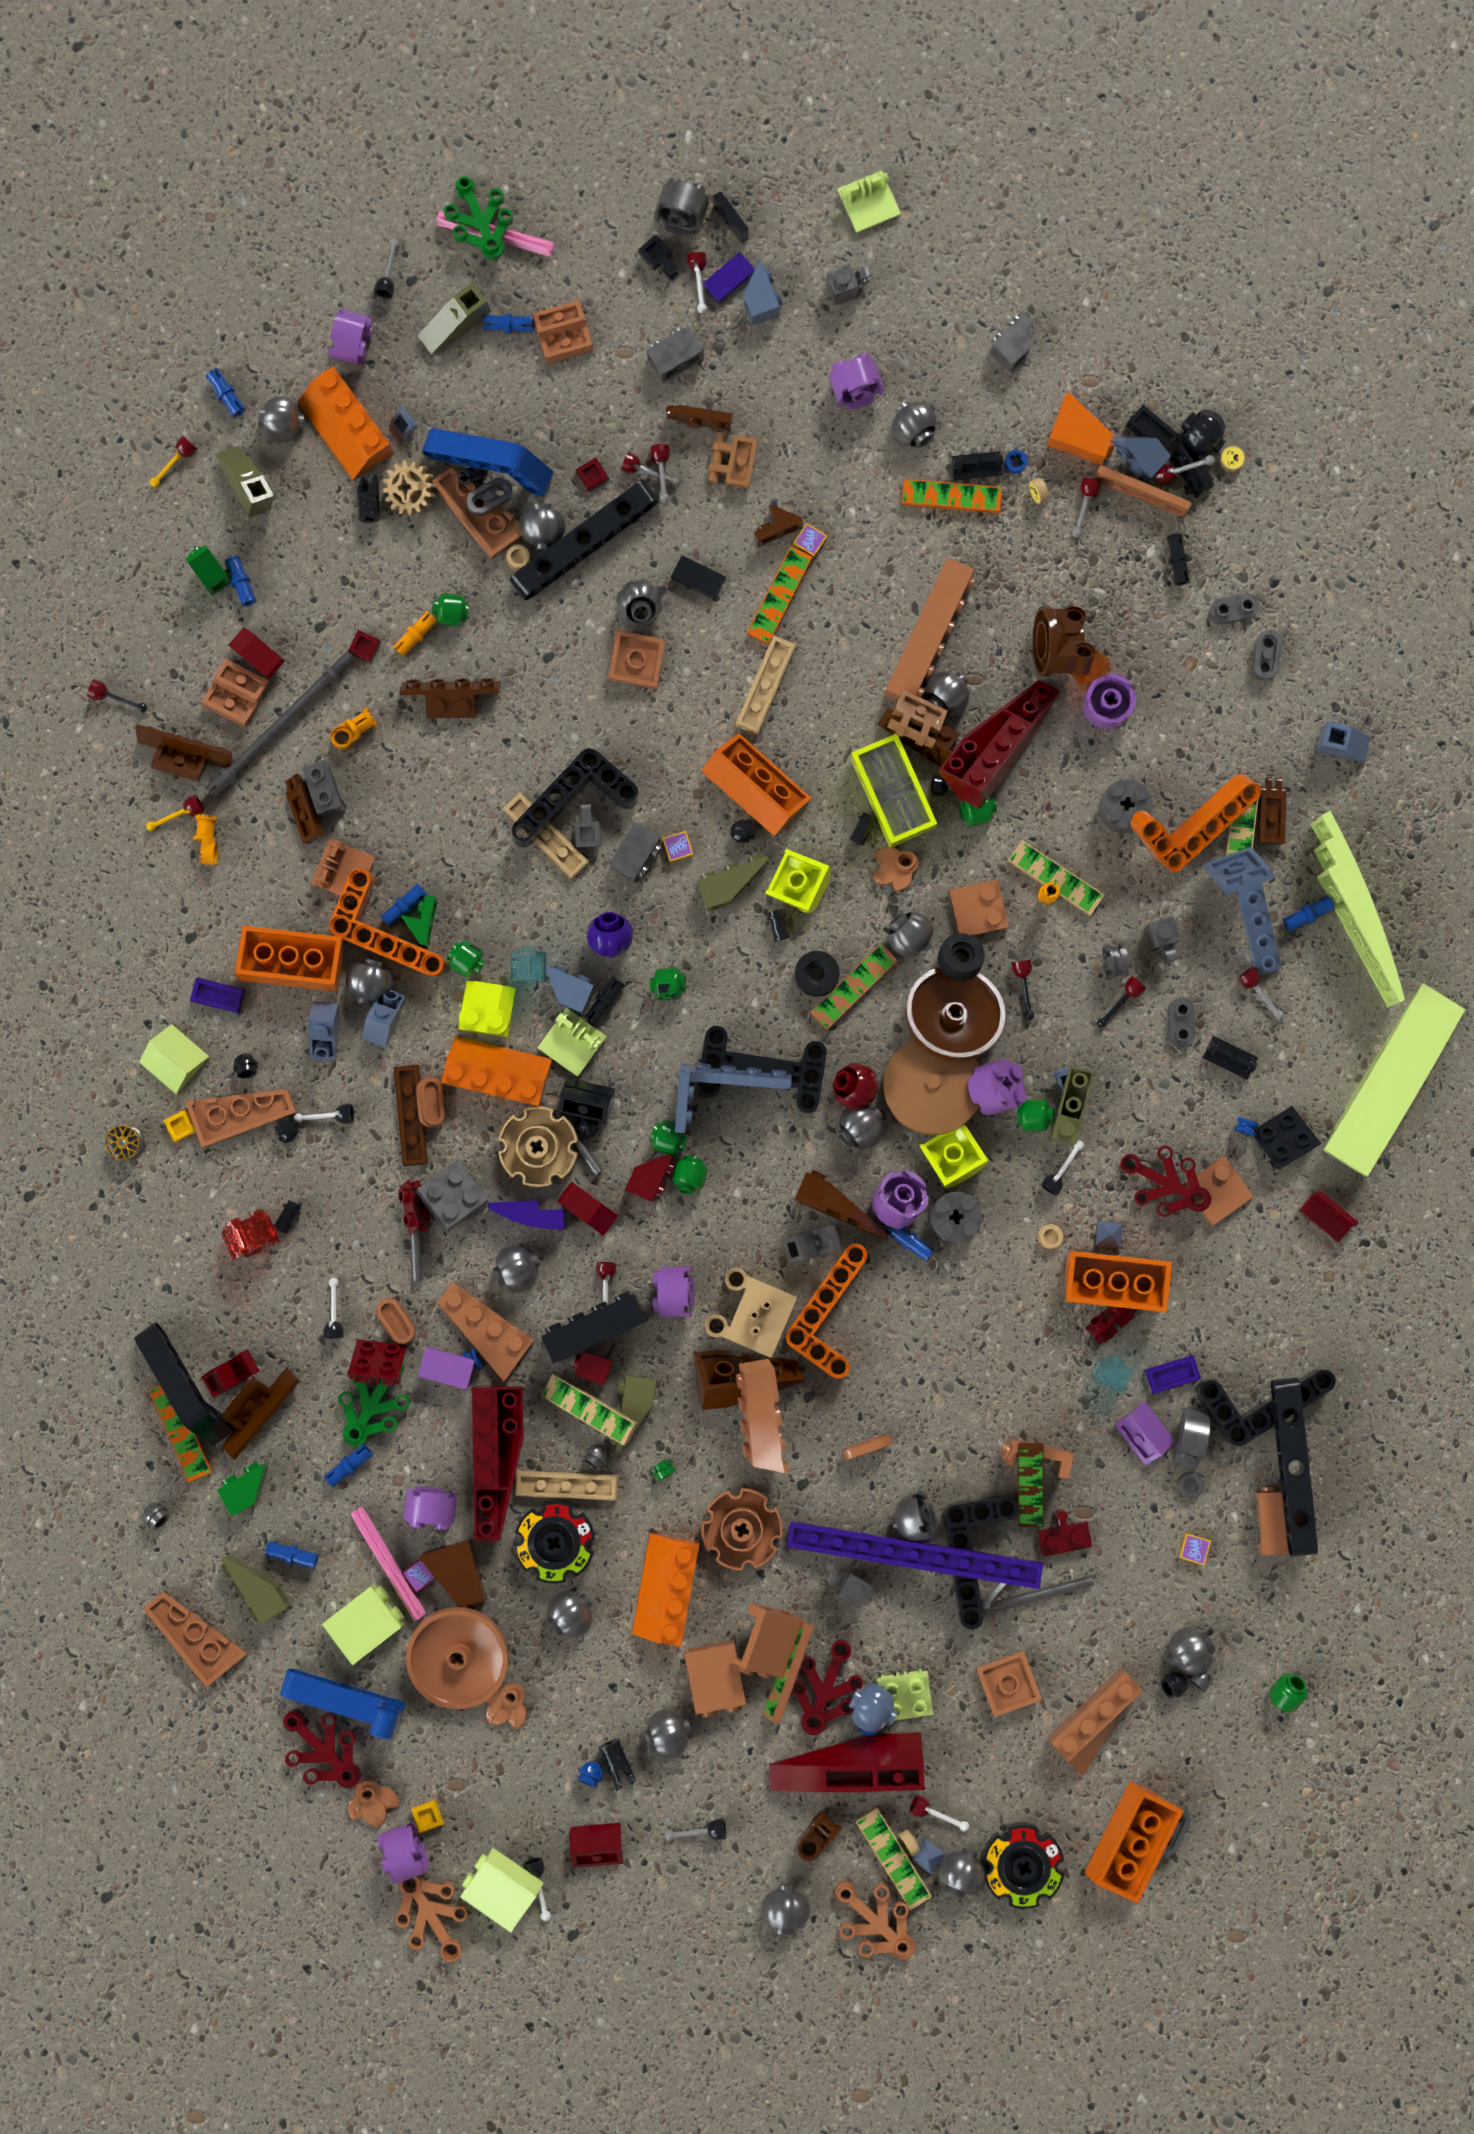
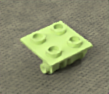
M879 171L837 189L856 233L901 215L887 183L889 182V177L886 172Z
M566 1008L556 1018V1023L540 1043L538 1049L578 1077L607 1036Z
M919 1669V1671L909 1672V1674L904 1671V1675H899V1672H897L896 1676L881 1675V1678H876L878 1685L884 1686L885 1690L889 1689L894 1697V1710L898 1711L894 1721L933 1715L927 1671Z

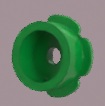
M666 1459L659 1462L653 1467L655 1472L652 1473V1476L655 1475L658 1481L668 1477L676 1471L672 1465L674 1462L668 1463Z

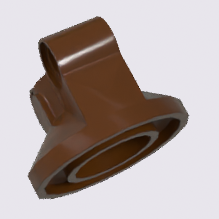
M1050 606L1038 608L1033 624L1032 650L1034 665L1037 674L1041 677L1050 676L1052 673H1074L1083 676L1090 672L1096 649L1092 644L1085 642L1083 626L1086 613L1082 608L1077 606H1070L1066 609H1052Z

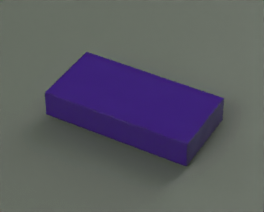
M739 252L704 281L703 287L719 304L753 275L755 268Z
M196 977L190 1002L240 1014L246 990Z
M1194 1355L1144 1369L1152 1394L1201 1380Z

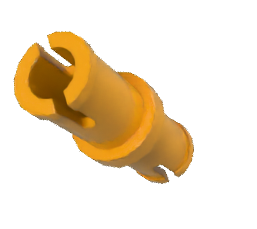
M426 610L412 627L408 626V631L393 647L405 657L419 641L422 642L424 640L423 636L437 623V620Z
M1048 882L1040 888L1038 900L1040 903L1044 902L1043 905H1049L1057 900L1060 888L1058 884L1054 885L1055 882Z

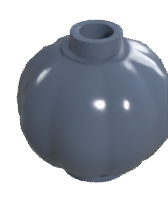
M878 1683L866 1684L864 1690L857 1688L849 1704V1707L854 1709L851 1715L854 1723L858 1728L867 1732L879 1731L886 1724L892 1725L898 1711L894 1710V1697L889 1689L885 1690L884 1686H880Z

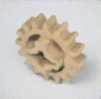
M405 460L402 465L395 463V471H387L390 478L383 479V482L388 484V487L382 489V492L389 494L385 501L393 502L391 509H399V514L406 515L408 512V515H416V511L423 513V505L431 506L428 499L429 497H435L431 489L435 488L436 484L430 483V480L434 477L433 474H425L428 468L420 466L419 462L412 461L410 463V461Z

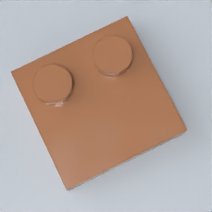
M616 630L607 680L656 689L665 640Z
M998 879L948 891L958 933L977 936L1009 928Z
M1222 1156L1197 1174L1200 1187L1207 1189L1211 1194L1212 1201L1210 1206L1205 1211H1202V1214L1211 1226L1254 1197L1225 1156ZM1188 1181L1185 1182L1183 1185L1190 1189ZM1197 1194L1194 1197V1201L1197 1204H1201L1204 1198L1202 1195Z
M1024 1651L976 1668L994 1717L1042 1700Z

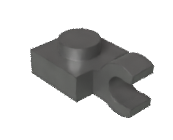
M591 804L581 805L582 822L575 823L576 848L601 847L600 822H592Z

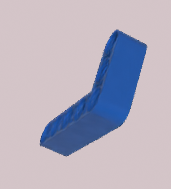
M431 428L422 449V453L425 456L437 461L506 473L527 491L538 496L546 495L554 473L527 448L507 441Z
M287 1669L280 1691V1696L370 1723L372 1725L369 1733L375 1737L387 1740L392 1739L399 1730L406 1703L296 1669Z

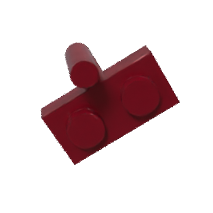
M1056 1509L1055 1519L1057 1527L1037 1530L1042 1556L1093 1547L1088 1522L1082 1521L1067 1524L1068 1514L1063 1509Z

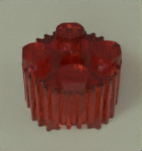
M263 1209L250 1213V1217L246 1220L241 1221L240 1218L230 1220L222 1228L221 1235L232 1261L237 1260L241 1254L244 1255V1258L258 1254L270 1242L272 1246L280 1242L269 1214L265 1213Z

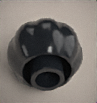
M1201 410L1198 414L1192 412L1180 427L1184 430L1181 435L1182 445L1190 448V452L1197 456H1204L1212 451L1217 453L1226 442L1223 439L1225 432L1224 420L1217 412L1212 410Z

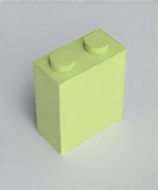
M375 1584L371 1585L322 1624L352 1665L404 1625L402 1621L404 1616L396 1606L392 1608L387 1601L389 1597L386 1591L381 1586L377 1587Z
M492 1848L487 1856L482 1854L474 1867L478 1869L475 1874L470 1872L462 1883L465 1889L460 1898L509 1932H512L538 1895L543 1882Z

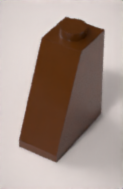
M471 1539L422 1552L419 1555L421 1562L459 1607L467 1606L469 1609H475L482 1606L481 1602L485 1601L487 1596Z

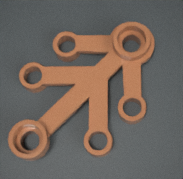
M422 1875L412 1878L416 1881V1885L413 1887L408 1885L407 1880L398 1883L399 1889L403 1893L400 1911L395 1917L397 1926L404 1928L409 1925L412 1918L409 1911L413 1898L419 1906L414 1931L408 1941L409 1946L414 1950H418L423 1946L425 1942L423 1933L427 1920L442 1944L440 1954L443 1960L446 1962L458 1960L462 1952V1946L458 1940L451 1939L437 1914L452 1917L455 1921L462 1922L468 1915V1908L464 1904L451 1906L429 1901L424 1892L438 1894L442 1899L448 1900L455 1892L454 1885L450 1882L438 1884L425 1881ZM449 1887L451 1894L445 1895L442 1892V1888ZM462 1909L465 1915L463 1917L457 1916L456 1910ZM402 1914L408 1918V1921L405 1923L399 1920V1916ZM419 1937L421 1944H414L412 1938ZM454 1945L456 1952L450 1953L447 1947Z
M839 1882L835 1887L837 1900L842 1904L849 1903L869 1922L867 1924L842 1923L839 1928L841 1937L849 1940L854 1935L882 1934L888 1941L872 1943L867 1939L862 1940L858 1945L860 1955L868 1958L873 1953L891 1952L895 1958L900 1960L910 1958L915 1951V1942L907 1934L906 1916L909 1913L907 1904L903 1901H897L893 1905V1913L896 1916L895 1932L888 1926L887 1899L890 1892L886 1884L879 1883L874 1888V1895L877 1899V1916L856 1896L855 1887L851 1882ZM878 1889H886V1894L879 1896L877 1894ZM849 1890L850 1896L844 1898L841 1896V1892ZM904 1906L905 1912L898 1914L896 1908ZM845 1927H850L852 1932L846 1935L842 1930ZM905 1943L907 1948L904 1951H900L898 1945ZM867 1944L871 1947V1950L863 1952L861 1950L862 1946Z

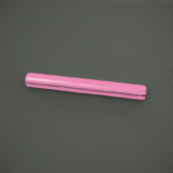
M444 211L438 213L437 224L439 226L453 229L456 225L460 224L455 221H447L444 217ZM490 224L489 228L493 234L497 226ZM465 226L467 233L482 237L480 231ZM506 229L502 238L504 244L542 255L552 256L554 251V243L552 241Z
M363 1507L358 1508L351 1513L353 1520L412 1619L416 1621L422 1618L426 1611L402 1575L401 1569Z

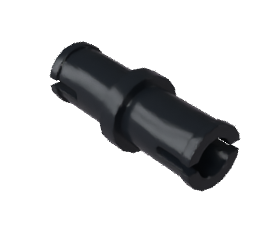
M1171 534L1167 537L1170 551L1168 560L1169 564L1172 565L1174 584L1176 586L1186 585L1190 583L1187 567L1189 558L1185 554L1183 534Z
M612 977L603 992L597 994L595 997L597 1000L584 1018L597 1026L607 1010L613 1008V1002L622 989L625 988V984Z

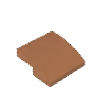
M579 300L532 313L547 364L594 351Z
M225 659L213 677L214 683L201 701L202 707L246 728L266 692L269 680Z

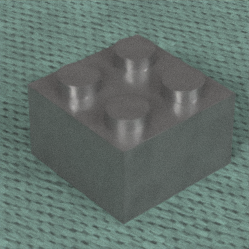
M458 1159L420 1186L416 1191L418 1198L445 1233L479 1210L488 1201L487 1196Z

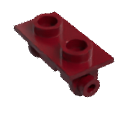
M407 1180L399 1187L398 1191L399 1201L403 1204L404 1208L403 1222L405 1227L408 1228L409 1235H412L418 1229H420V1232L430 1230L429 1211L426 1207L419 1208L418 1204H423L416 1195L417 1189L422 1186L420 1181L410 1183V1180Z
M1109 1306L1100 1315L1095 1316L1085 1329L1094 1336L1093 1338L1098 1344L1106 1343L1118 1332L1113 1325L1117 1322L1123 1328L1135 1317L1134 1314L1137 1310Z

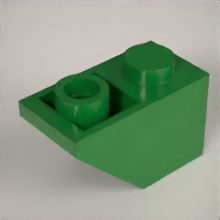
M206 545L196 547L185 558L212 596L231 583V579Z
M255 1462L244 1468L246 1474L238 1478L234 1474L222 1481L223 1487L217 1489L231 1517L259 1502L268 1471L267 1463L259 1466L258 1462Z

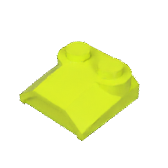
M785 849L782 861L765 894L794 906L802 912L812 913L818 907L829 884L832 869L826 864Z
M467 981L462 1009L459 1014L458 1029L508 1038L516 988L485 982Z
M966 1125L954 1132L938 1135L928 1142L919 1145L945 1189L959 1185L979 1173L989 1164L988 1159Z

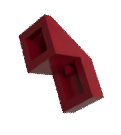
M245 627L228 644L233 651L243 657L268 679L285 662L283 658Z
M572 1181L557 1200L559 1204L603 1236L618 1217L616 1213Z
M247 1349L229 1361L211 1369L201 1378L212 1398H215L249 1379L260 1370Z

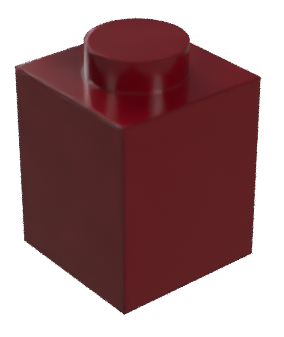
M584 1350L582 1355L577 1354L572 1368L577 1369L576 1376L604 1385L613 1360Z

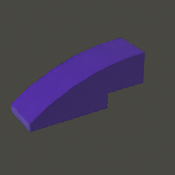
M538 1200L487 1203L489 1209L514 1222L543 1229L566 1230L565 1210H540V1201Z

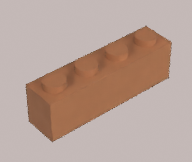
M769 1359L739 1364V1374H736L738 1389H741L742 1396L738 1397L740 1412H743L744 1419L740 1420L742 1435H745L746 1442L742 1443L743 1455L749 1459L753 1467L787 1473L789 1472L788 1463L784 1461L781 1454L782 1451H786L785 1440H783L781 1431L778 1426L782 1425V1418L779 1407L774 1404L779 1402L775 1368Z
M1119 1668L1047 1738L1083 1776L1125 1708L1143 1690L1122 1668Z

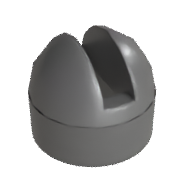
M1207 1672L1199 1675H1190L1188 1680L1196 1688L1205 1692L1210 1685L1211 1677Z

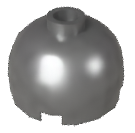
M922 1491L911 1493L898 1502L895 1509V1518L892 1520L895 1531L900 1533L904 1539L926 1543L938 1538L934 1534L939 1532L934 1508L932 1505H929L927 1508L924 1499L928 1497Z

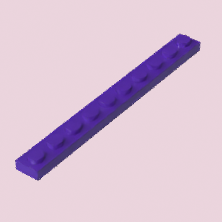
M796 1521L790 1522L787 1542L788 1548L1040 1589L1044 1562L930 1543L913 1542L905 1539Z

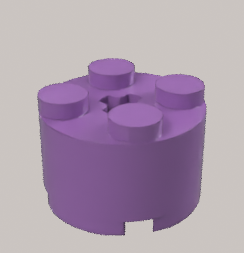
M339 308V313L336 314L330 336L334 347H329L328 356L348 363L364 365L367 357V350H365L366 341L370 342L373 335V319L364 314Z
M862 353L855 359L847 362L841 360L832 365L833 371L829 375V381L840 408L843 409V405H847L848 409L864 407L874 402L873 396L877 393L880 396L884 393L885 387L876 362L873 358H870L869 353Z
M1108 674L1094 680L1083 699L1084 716L1094 726L1102 729H1116L1126 722L1136 706V693L1131 683L1123 676L1117 674ZM1108 698L1112 699L1111 706L1106 704Z
M1005 1059L997 1060L975 1068L973 1070L975 1071L974 1074L969 1077L968 1088L970 1097L974 1104L978 1103L982 1108L980 1111L983 1114L994 1115L1016 1108L1027 1099L1022 1079L1023 1071L1019 1064H1013Z
M903 1170L902 1172L894 1171L889 1173L872 1195L871 1211L881 1222L894 1229L900 1230L911 1225L928 1204L929 1199L924 1181L910 1171Z
M661 1266L659 1271H654L653 1285L657 1287V1297L653 1298V1311L659 1312L660 1317H692L693 1312H688L689 1306H694V1277H689L688 1272L693 1271L691 1266Z
M415 1486V1491L411 1487H407L403 1519L407 1520L406 1523H409L410 1527L425 1528V1524H432L437 1529H450L451 1524L455 1520L457 1491L450 1489V1494L443 1493V1488Z
M414 1822L377 1835L379 1847L381 1850H384L385 1857L382 1858L384 1871L386 1874L390 1873L394 1884L428 1872L426 1869H429L425 1846L416 1837L420 1834Z

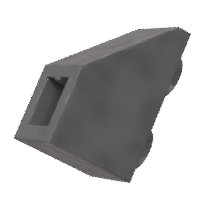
M1028 311L1022 316L1016 315L1008 324L1009 328L1004 333L1000 331L991 340L990 354L1010 373L1028 357L1030 350V313Z

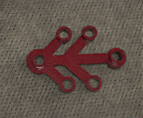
M1162 1146L1157 1152L1159 1159L1163 1162L1167 1177L1141 1164L1140 1158L1135 1154H1127L1121 1159L1120 1166L1125 1173L1134 1174L1137 1172L1162 1186L1148 1191H1137L1134 1195V1200L1138 1205H1145L1150 1200L1177 1193L1184 1197V1199L1173 1203L1161 1202L1157 1206L1159 1216L1168 1217L1172 1212L1190 1208L1195 1212H1202L1210 1206L1212 1201L1211 1194L1207 1189L1200 1187L1195 1172L1196 1163L1192 1158H1184L1180 1163L1181 1170L1186 1172L1190 1189L1180 1184L1172 1159L1173 1150L1169 1146ZM1166 1148L1170 1151L1168 1158L1161 1156L1162 1149ZM1129 1159H1133L1136 1162V1166L1133 1169L1127 1166ZM1186 1160L1191 1161L1193 1164L1192 1169L1186 1170L1183 1167V1163ZM1139 1193H1144L1147 1196L1145 1202L1138 1200L1137 1196ZM1195 1195H1202L1204 1198L1203 1203L1197 1204L1194 1201ZM1161 1205L1169 1207L1168 1214L1160 1212Z
M839 1639L832 1644L831 1654L833 1657L823 1684L815 1669L816 1662L811 1656L803 1657L801 1668L806 1672L817 1697L814 1707H812L806 1695L807 1687L804 1681L795 1680L792 1693L797 1696L804 1712L801 1717L802 1729L809 1735L822 1733L826 1727V1722L841 1715H850L854 1711L852 1708L849 1711L842 1710L841 1707L844 1703L850 1704L851 1702L847 1698L842 1699L839 1702V1706L824 1711L828 1701L863 1687L862 1678L856 1674L851 1675L848 1681L833 1687L842 1661H846L851 1655V1646L846 1640ZM837 1646H845V1652L843 1654L837 1653ZM806 1660L813 1662V1666L809 1669L803 1666ZM855 1678L860 1680L858 1687L851 1686V1681ZM796 1684L803 1685L804 1689L802 1692L798 1693L794 1690ZM812 1717L818 1719V1724L815 1726L809 1724V1719Z
M294 1709L289 1711L283 1719L284 1727L290 1732L296 1731L316 1752L291 1750L285 1757L286 1764L290 1767H295L299 1763H328L335 1770L318 1771L316 1768H309L303 1775L304 1782L308 1785H313L317 1781H337L343 1788L356 1786L361 1778V1770L358 1765L353 1763V1743L356 1739L354 1732L346 1730L339 1737V1743L343 1746L342 1761L335 1755V1725L337 1724V1716L334 1713L328 1712L321 1718V1725L324 1728L323 1743L304 1724L305 1716L300 1710ZM329 1716L333 1719L332 1725L325 1723L326 1717ZM289 1718H296L297 1725H290ZM344 1735H350L352 1741L350 1743L344 1742ZM295 1754L298 1757V1761L295 1763L291 1762L289 1756ZM349 1771L352 1774V1779H345L343 1773ZM309 1772L315 1773V1780L308 1779L307 1775Z

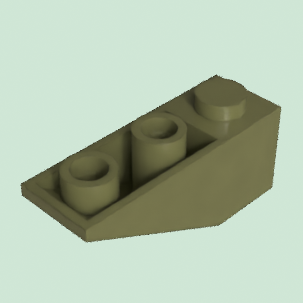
M473 282L447 302L417 337L430 354L434 355L482 319L484 314L490 313L487 300Z
M237 446L216 453V457L247 517L249 518L271 510L274 495L263 474Z
M761 854L748 858V863L742 865L733 863L725 866V871L715 874L714 871L701 875V879L697 881L707 912L731 904L768 864V856L762 857Z
M1069 1066L1048 1140L1070 1146L1077 1144L1094 1071Z
M626 1375V1380H621L619 1395H623L622 1405H617V1411L638 1423L637 1428L654 1404L657 1379ZM612 1439V1445L616 1446L615 1452H620L623 1445Z
M230 1554L221 1559L224 1573L227 1577L233 1578L236 1583L235 1590L241 1599L245 1598L250 1606L248 1611L255 1621L258 1620L262 1624L291 1605L278 1582Z

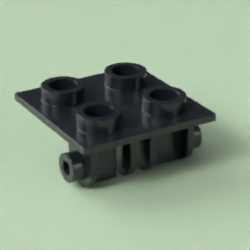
M1293 1106L1254 1129L1256 1133L1254 1139L1271 1159L1269 1161L1274 1169L1278 1168V1170L1321 1145L1319 1139Z

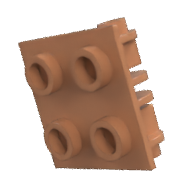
M329 839L311 884L341 896L351 871L360 868L370 872L376 857L347 846L336 839ZM365 874L358 875L356 879L359 887H363L367 879ZM354 896L349 898V900L357 903V899Z

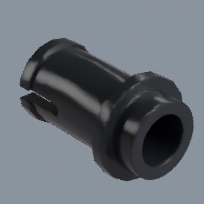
M474 467L461 469L458 475H465L458 477V480L463 485H468L475 481L483 482L488 476V470Z
M863 812L862 816H858L859 821L849 838L861 846H864V842L872 827L876 826V818Z
M782 909L768 912L769 917L767 921L770 920L774 942L790 938L784 919L786 913L783 914Z
M291 1200L283 1204L284 1209L273 1227L286 1234L297 1214H301V1206Z

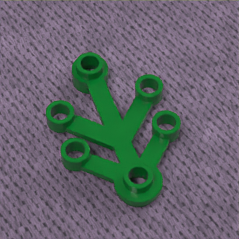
M461 176L455 183L456 194L461 199L466 200L473 217L459 212L457 206L453 204H448L444 207V217L449 222L455 221L460 223L453 228V238L455 241L466 242L479 247L483 256L489 260H496L504 252L502 238L507 227L513 222V213L510 209H501L498 213L499 223L492 234L489 225L499 205L504 202L503 191L499 188H494L489 192L490 201L483 214L474 195V181L468 176ZM499 195L500 198L494 199L493 196ZM449 211H454V212H455V214H453V215H449V214H447V213H448ZM507 215L509 218L503 219L502 216ZM465 226L480 231L482 237L467 233ZM460 231L464 232L463 235H457L456 233ZM489 245H496L493 248L488 247Z
M403 1362V1364H402V1368H401L400 1374H402V1373L404 1372V1369H405L404 1362ZM351 1379L356 1384L362 1407V1413L358 1420L352 1404L354 1402V1395L351 1392L345 1391L340 1393L338 1403L343 1406L347 1425L343 1429L345 1442L351 1446H360L367 1440L368 1435L382 1431L392 1432L398 1426L396 1418L392 1416L384 1418L382 1422L367 1425L372 1415L394 1409L404 1410L409 1407L410 1398L405 1394H401L395 1399L379 1403L389 1385H383L381 1379L380 1385H377L370 1397L365 1382H354V1379ZM344 1394L350 1396V1402L348 1404H345L342 1401V1396ZM400 1397L406 1399V1406H399L398 1399ZM388 1419L394 1422L392 1429H388L385 1426V1422ZM353 1429H357L359 1431L358 1438H353L351 1436V1431Z

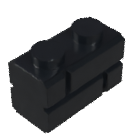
M566 1078L559 1097L558 1113L607 1124L613 1108L615 1089L582 1080Z

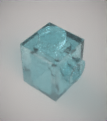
M522 946L521 951L511 952V982L527 984L546 982V952L536 951L535 946Z
M1110 1355L1109 1359L1102 1357L1100 1361L1096 1360L1091 1374L1094 1375V1381L1124 1393L1133 1369L1124 1366V1360Z

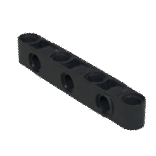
M645 480L637 482L514 573L509 579L510 583L524 601L531 599L658 504L659 498ZM622 507L630 509L627 515L617 513ZM582 536L591 538L590 542L585 545L580 544L578 540ZM543 565L551 567V571L547 574L540 573L539 569Z
M1297 1377L1271 1380L1270 1387L1288 1551L1291 1557L1317 1555L1318 1542L1301 1386ZM1287 1409H1292L1294 1418L1287 1423L1283 1418V1414ZM1297 1460L1299 1462V1470L1291 1474L1289 1464ZM1298 1512H1303L1305 1515L1304 1522L1296 1525L1294 1521L1295 1515Z

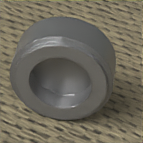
M1187 1472L1180 1476L1177 1487L1183 1496L1197 1498L1204 1490V1482L1199 1475Z

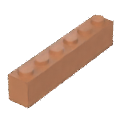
M947 557L884 696L897 701L902 690H905L920 698L922 697L925 689L921 688L924 679H930L935 668L931 665L934 657L940 658L945 647L941 642L945 635L950 636L955 622L951 620L955 613L960 614L964 606L963 594L965 591L970 592L975 582V578L972 577L974 569Z

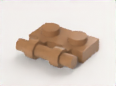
M718 433L716 442L712 446L714 454L712 463L708 467V473H710L708 482L718 484L719 475H725V485L749 489L758 439L734 435L732 444H727V436ZM723 454H730L728 465H722Z
M902 690L892 713L900 717L901 720L898 722L891 718L887 728L894 730L895 734L900 737L904 735L915 740L917 745L933 748L936 739L928 736V733L931 732L937 735L940 732L948 711ZM910 722L921 727L920 732L908 727V723Z

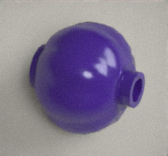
M605 912L594 918L588 926V945L601 956L614 958L627 951L632 944V925L619 914Z

